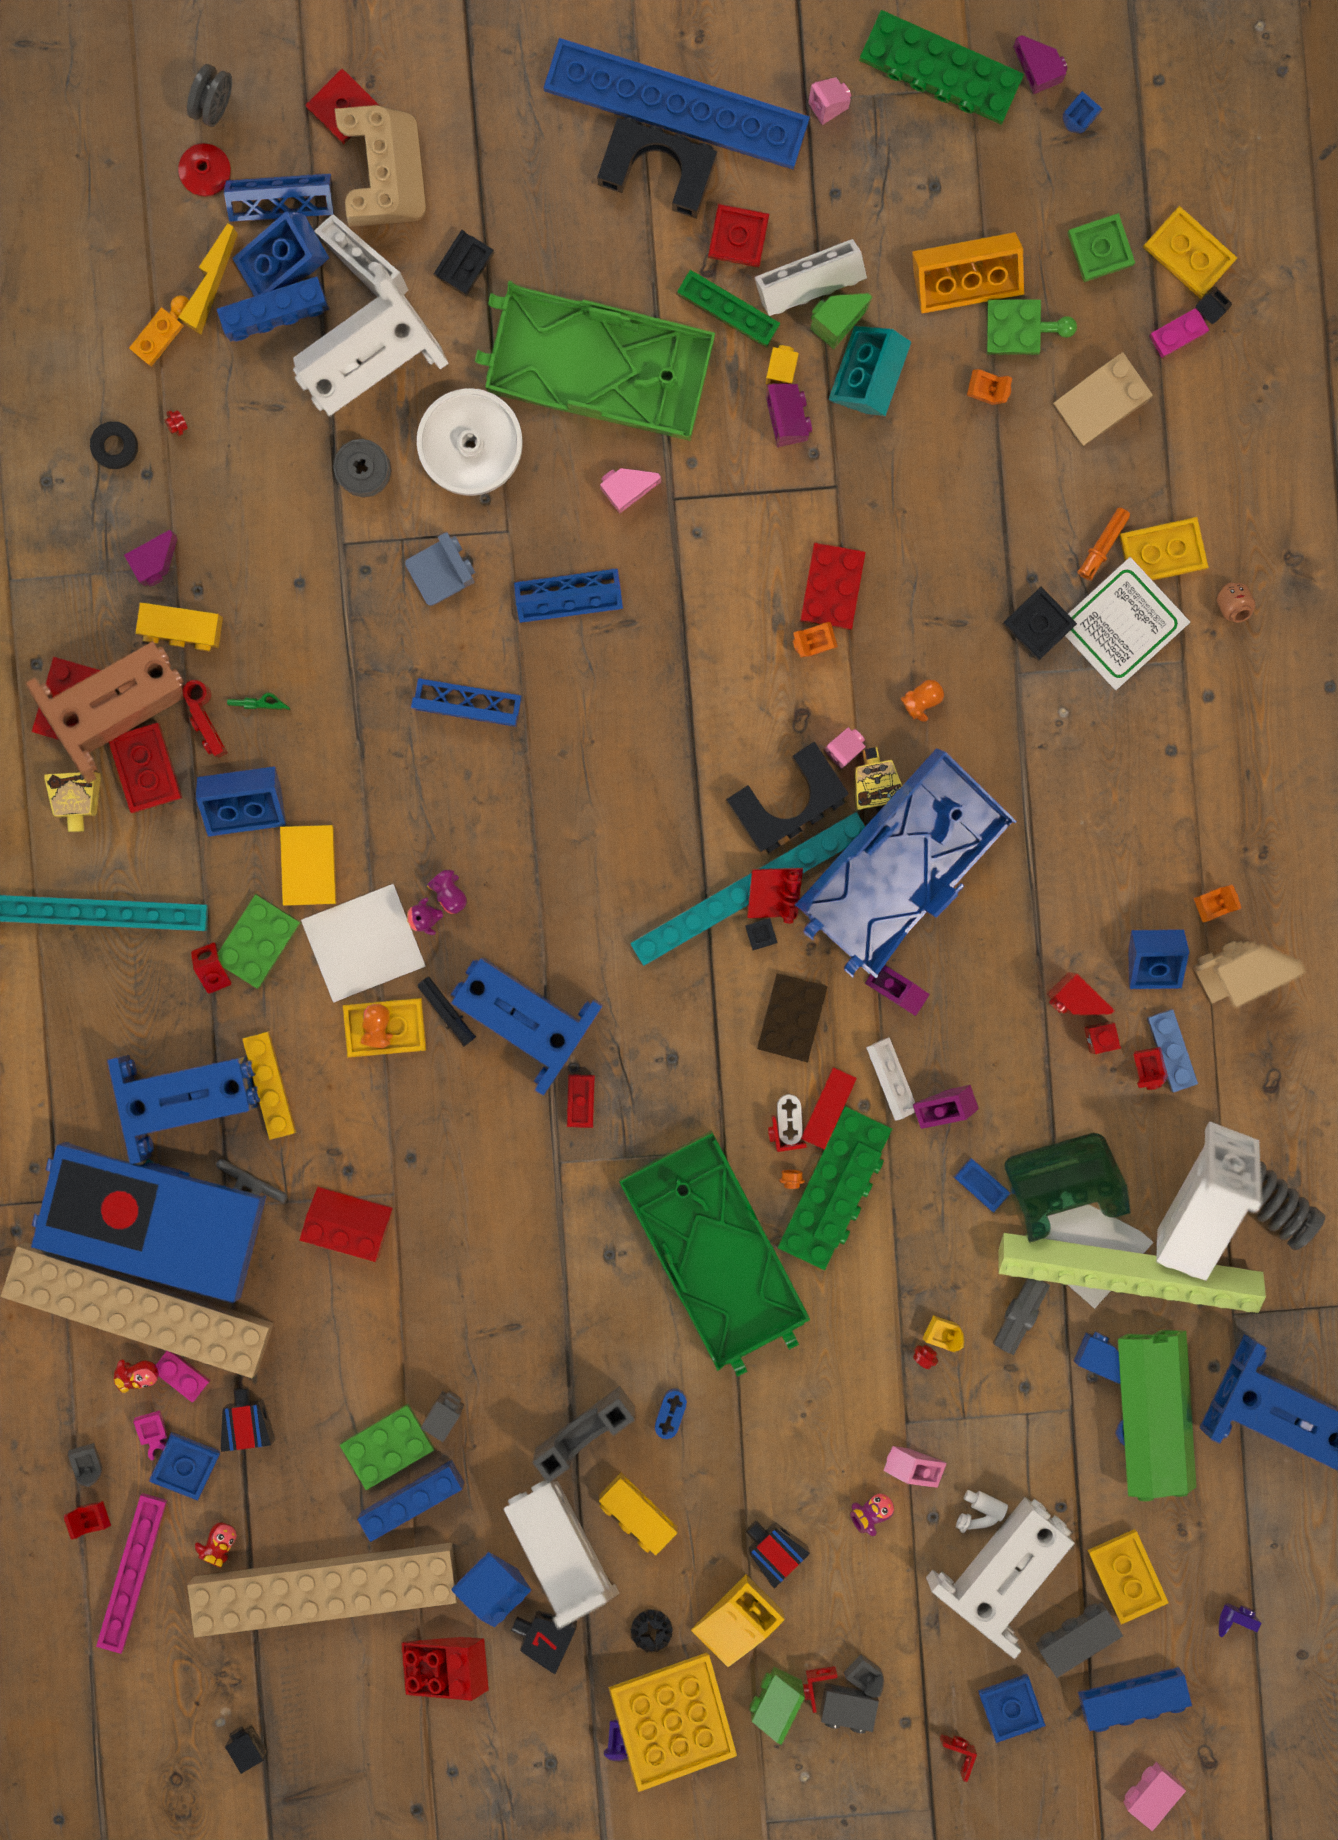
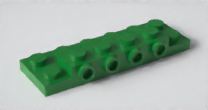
M884 10L880 11L859 58L860 62L887 73L886 75L894 81H905L916 91H927L941 102L954 103L965 113L971 114L974 112L1002 125L1024 76L1022 72Z
M844 1106L827 1146L823 1150L777 1246L778 1249L825 1271L835 1248L838 1247L839 1243L844 1245L848 1239L850 1230L846 1228L850 1220L856 1221L859 1216L861 1207L858 1206V1203L862 1196H868L873 1183L869 1182L873 1172L878 1174L884 1163V1160L880 1157L892 1131L891 1127Z

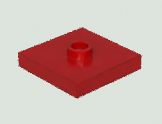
M342 68L305 106L344 145L352 136H346L339 131L335 109L379 106V104Z
M718 204L708 258L759 268L770 214Z

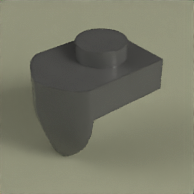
M95 1443L69 1450L68 1457L77 1482L82 1486H92L102 1474V1464Z
M861 1654L843 1672L845 1678L864 1691L867 1696L873 1698L880 1697L884 1688L882 1670Z

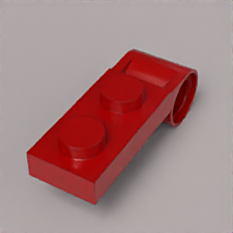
M191 680L183 688V696L192 714V717L189 718L194 729L197 732L201 731L205 740L202 741V744L209 755L213 753L215 757L220 758L228 752L203 707L211 699V690L206 684L198 680ZM201 686L203 695L200 699L194 700L191 692L195 687Z

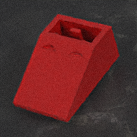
M451 1637L405 1641L401 1643L406 1695L473 1701L489 1691L484 1638Z

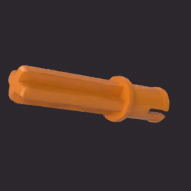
M1121 507L1116 510L1095 546L1088 550V557L1077 571L1084 579L1092 581L1101 563L1106 562L1107 553L1130 518V513Z

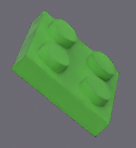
M1119 213L1070 229L1067 232L1084 282L1134 266L1135 264Z

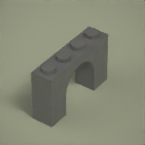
M619 1386L536 1447L533 1464L549 1484L568 1470L573 1457L592 1440L608 1430L614 1436L635 1420L634 1404Z

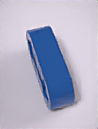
M670 1389L663 1397L655 1421V1431L662 1439L673 1438L678 1432L687 1404L686 1395L680 1389ZM675 1395H678L679 1401L682 1404H677L674 1412L670 1411L671 1402L668 1399H673ZM671 1416V1426L674 1428L673 1430L668 1429L667 1432H663L662 1426L659 1424L665 1423L667 1417Z

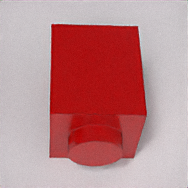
M1114 1022L1084 1027L1090 1053L1100 1054L1121 1049Z

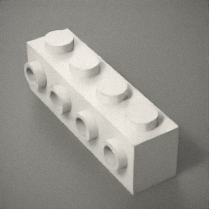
M851 239L755 277L761 303L767 314L771 316L783 313L791 307L806 304L810 300L822 295L832 294L840 288L855 285L859 281L866 279L867 276L861 251L854 240Z

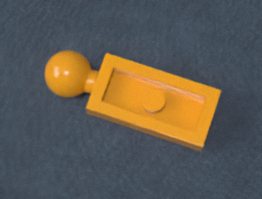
M183 295L174 297L170 304L171 311L169 313L161 307L129 349L152 367L184 327L177 319L189 302V299Z

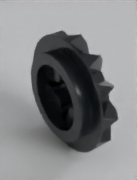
M658 1610L643 1611L632 1622L631 1637L637 1648H641L646 1652H659L662 1648L667 1647L672 1638L673 1629L671 1621L664 1613ZM648 1622H650L653 1629L659 1630L656 1632L655 1641H653L650 1634H644L648 1631Z

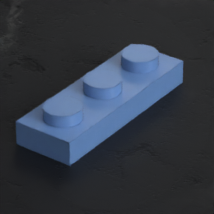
M1170 1009L1147 1017L1156 1047H1161L1168 1074L1167 1081L1171 1092L1197 1085L1198 1082L1174 1011Z

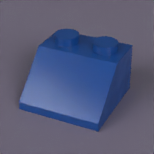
M1184 929L1131 931L1128 947L1129 989L1182 988L1189 956Z
M490 1552L451 1589L480 1620L493 1627L501 1623L532 1591L518 1568Z

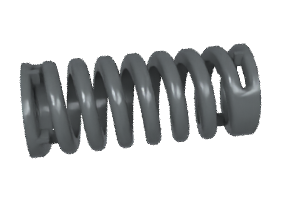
M1260 1161L1261 1183L1267 1180V1183L1261 1189L1262 1204L1259 1209L1261 1207L1262 1209L1259 1211L1257 1218L1260 1222H1265L1273 1216L1268 1224L1269 1230L1276 1231L1284 1224L1279 1232V1238L1281 1240L1290 1238L1286 1244L1293 1250L1301 1249L1318 1233L1326 1216L1317 1207L1309 1206V1201L1306 1198L1299 1197L1297 1190L1288 1188V1184L1284 1179H1277V1174L1273 1170H1267L1265 1163ZM1278 1189L1277 1194L1274 1195V1196L1263 1206V1204L1267 1201V1199L1270 1197V1195L1272 1194V1192H1273L1274 1190ZM1289 1198L1288 1203L1278 1210L1282 1202ZM1300 1207L1299 1211L1289 1219L1295 1208ZM1248 1209V1210H1247L1249 1213H1254V1212H1256V1211H1253V1210H1251V1209Z

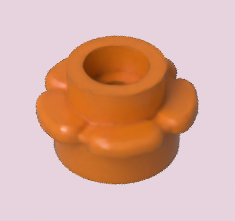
M783 1170L782 1178L779 1179V1182L784 1184V1188L797 1189L800 1188V1184L805 1182V1179L802 1178L803 1172L800 1170Z

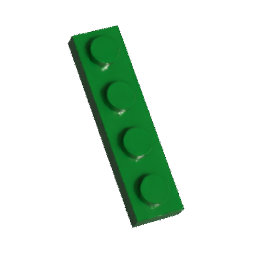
M691 269L677 291L678 296L766 348L780 326V322Z

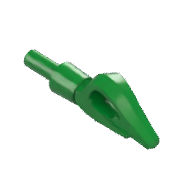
M270 692L264 693L260 699L247 697L244 700L227 699V706H244V709H291ZM271 697L278 703L271 704L266 702V699Z

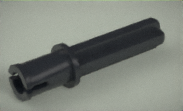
M430 977L423 979L418 984L420 991L447 1024L446 1029H451L463 1047L477 1037L463 1021L464 1016H459Z

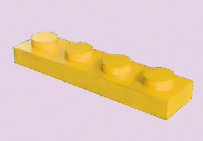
M270 1032L243 1038L248 1061L252 1060V1070L255 1073V1076L252 1077L255 1086L258 1087L257 1093L261 1100L259 1103L269 1140L296 1133Z

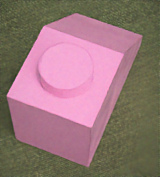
M837 77L819 81L811 85L808 104L823 125L849 108L851 93L844 83L840 84Z
M623 468L615 472L613 469L602 477L601 480L603 482L600 484V488L620 514L661 483V477L658 473Z
M848 727L828 744L823 751L841 769L866 747L863 744L865 739L856 729L851 731Z
M893 1446L888 1454L884 1471L906 1484L938 1488L947 1463L909 1448Z

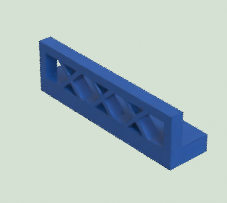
M331 174L228 180L225 184L224 196L229 222L277 219L286 211L303 213L305 216L334 215ZM325 195L327 207H316L310 200L314 196ZM295 197L302 204L298 209H290L284 202L287 198ZM262 199H269L276 206L271 211H264L258 206V203ZM232 201H243L250 207L246 212L234 213Z
M618 568L514 582L519 623L623 609ZM606 579H614V583L602 584L600 582ZM577 583L587 584L580 588L574 587ZM550 587H560L558 591L548 590ZM521 591H535L532 594L521 595Z
M418 678L416 694L412 698L411 708L417 711L517 727L522 696ZM423 685L434 687L439 696L434 700L421 699ZM439 688H444L448 690L442 693L439 690ZM456 690L460 691L466 700L459 705L450 704L444 696ZM464 692L474 693V694L471 695L470 697H467ZM479 694L486 695L491 704L485 709L475 708L471 700ZM490 696L498 697L499 699L493 702ZM504 699L515 700L513 714L500 712L496 705Z

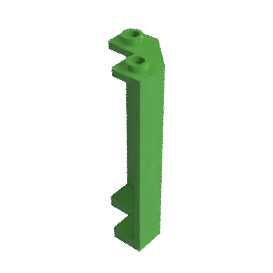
M1160 1330L1153 1335L1126 1334L1118 1338L1128 1496L1137 1497L1139 1501H1152L1154 1498L1167 1496H1187L1189 1492L1196 1488L1187 1332L1182 1330Z

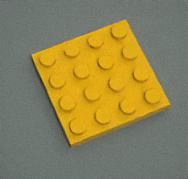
M707 1652L608 1687L638 1792L737 1756L710 1655Z

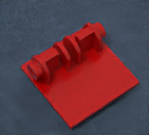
M803 868L752 869L747 918L782 917L784 923H793L798 917L799 908L795 904L800 900Z

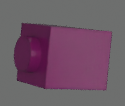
M1023 35L1016 38L1013 48L1033 95L1063 82L1068 69L1064 57L1059 56L1057 49Z
M168 530L124 555L137 580L142 585L154 586L163 580L162 577L168 574L178 539L173 531Z
M885 965L877 978L870 975L865 982L867 986L914 1016L918 1014L930 995L915 983Z
M971 1085L948 1089L913 1104L921 1129L967 1120L979 1109Z

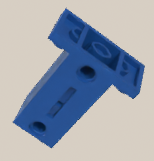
M481 958L479 961L473 960L465 972L469 977L465 983L461 981V983L457 984L451 994L454 997L451 1003L549 1067V1069L543 1067L534 1080L538 1084L535 1091L544 1096L603 1004L595 999L592 1003L587 1001L578 1013V1016L581 1017V1020H578L486 958ZM476 980L484 983L485 991L483 994H477L474 991L473 984ZM554 1033L562 1034L565 1038V1044L556 1046L552 1042V1035Z
M130 1055L107 1060L130 1164L142 1162L152 1157L151 1152L154 1151L153 1141L150 1136L147 1137V1133L247 1112L257 1108L258 1102L261 1101L257 1093L258 1087H254L252 1076H255L252 1070V1060L248 1061L247 1056L138 1080L134 1078V1075H137L135 1061L130 1060ZM233 1080L239 1085L238 1092L232 1087ZM141 1101L145 1105V1111H143L140 1107Z
M1244 1334L1199 1428L1210 1439L1221 1444L1223 1438H1227L1232 1428L1230 1423L1234 1420L1338 1471V1408L1258 1370L1257 1367H1261L1266 1359V1347L1254 1338Z

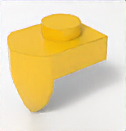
M933 1315L923 1340L926 1343L949 1350L950 1352H957L964 1348V1333L957 1323Z

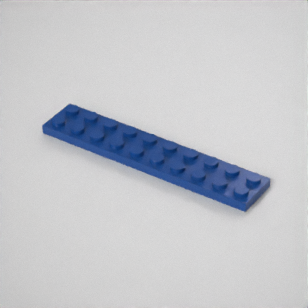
M562 38L558 40L544 85V92L620 116L629 117L794 170L810 116Z

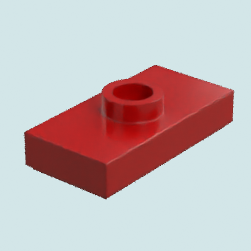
M568 1075L567 1127L593 1128L595 1075Z

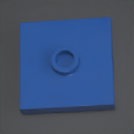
M171 1432L149 1478V1482L198 1501L217 1462L220 1451Z
M1028 1674L978 1690L996 1743L1046 1726Z

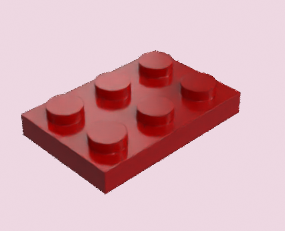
M814 543L800 618L801 622L818 625L831 622L832 627L852 630L866 552Z
M53 656L45 684L54 698L101 670ZM38 707L32 732L59 740ZM71 723L69 727H74L78 723Z
M160 723L125 732L109 741L130 813H137L182 799Z

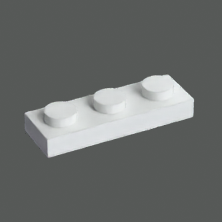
M890 1037L866 1047L895 1121L914 1113L913 1104L915 1101Z

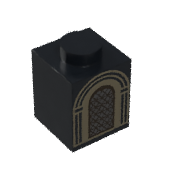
M252 1725L245 1729L239 1727L229 1734L230 1738L225 1748L240 1774L264 1761L268 1751Z

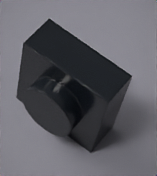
M770 918L745 925L752 951L778 943Z

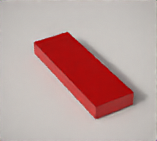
M832 1067L802 1133V1140L825 1150L857 1080L856 1077Z

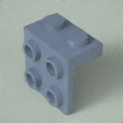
M447 532L438 536L439 542L408 558L405 562L409 573L429 606H434L475 583L471 576L475 574L472 565L468 559L462 560L458 553L463 550L457 538L455 536L450 538Z

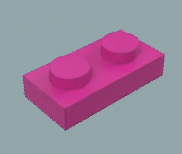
M1195 308L1152 332L1149 337L1161 358L1206 334L1209 328L1200 312Z
M166 1351L156 1364L159 1371L158 1376L192 1403L211 1381L181 1356Z

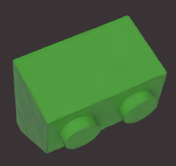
M869 293L830 296L826 302L821 300L812 311L810 330L834 350L868 311L872 296Z
M773 1667L770 1674H765L760 1686L763 1689L759 1697L755 1696L753 1698L749 1711L751 1712L752 1723L775 1742L782 1745L805 1698L801 1679Z

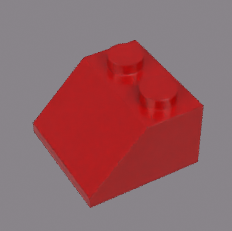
M1068 972L1046 994L1051 999L1048 1003L1058 1013L1098 1015L1112 1014L1115 1011L1077 973Z

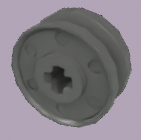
M205 64L200 68L188 96L187 115L189 118L199 120L203 116L204 124L210 127H214L220 121L231 95V73L220 71L217 74L215 66Z
M366 439L351 440L343 445L337 452L333 465L335 477L340 485L352 495L362 498L375 496L383 491L389 483L392 472L390 460L384 450L373 441ZM365 463L368 470L366 472L362 471L360 474L357 467L359 464L363 466Z

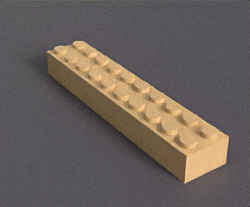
M25 1242L17 1246L1 1297L249 1378H253L258 1373L274 1324L273 1322L91 1263L32 1248L30 1243Z
M453 1543L194 1576L187 1585L194 1638L454 1604L458 1600V1597L451 1590L458 1583Z

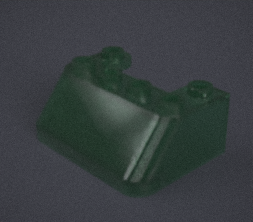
M1090 1133L1009 1157L1004 1163L1005 1174L1016 1212L1029 1243L1044 1239L1050 1234L1051 1225L1047 1217L1095 1202L1098 1203L1101 1212L1107 1217L1115 1218L1131 1213L1127 1184L1105 1137L1101 1134Z

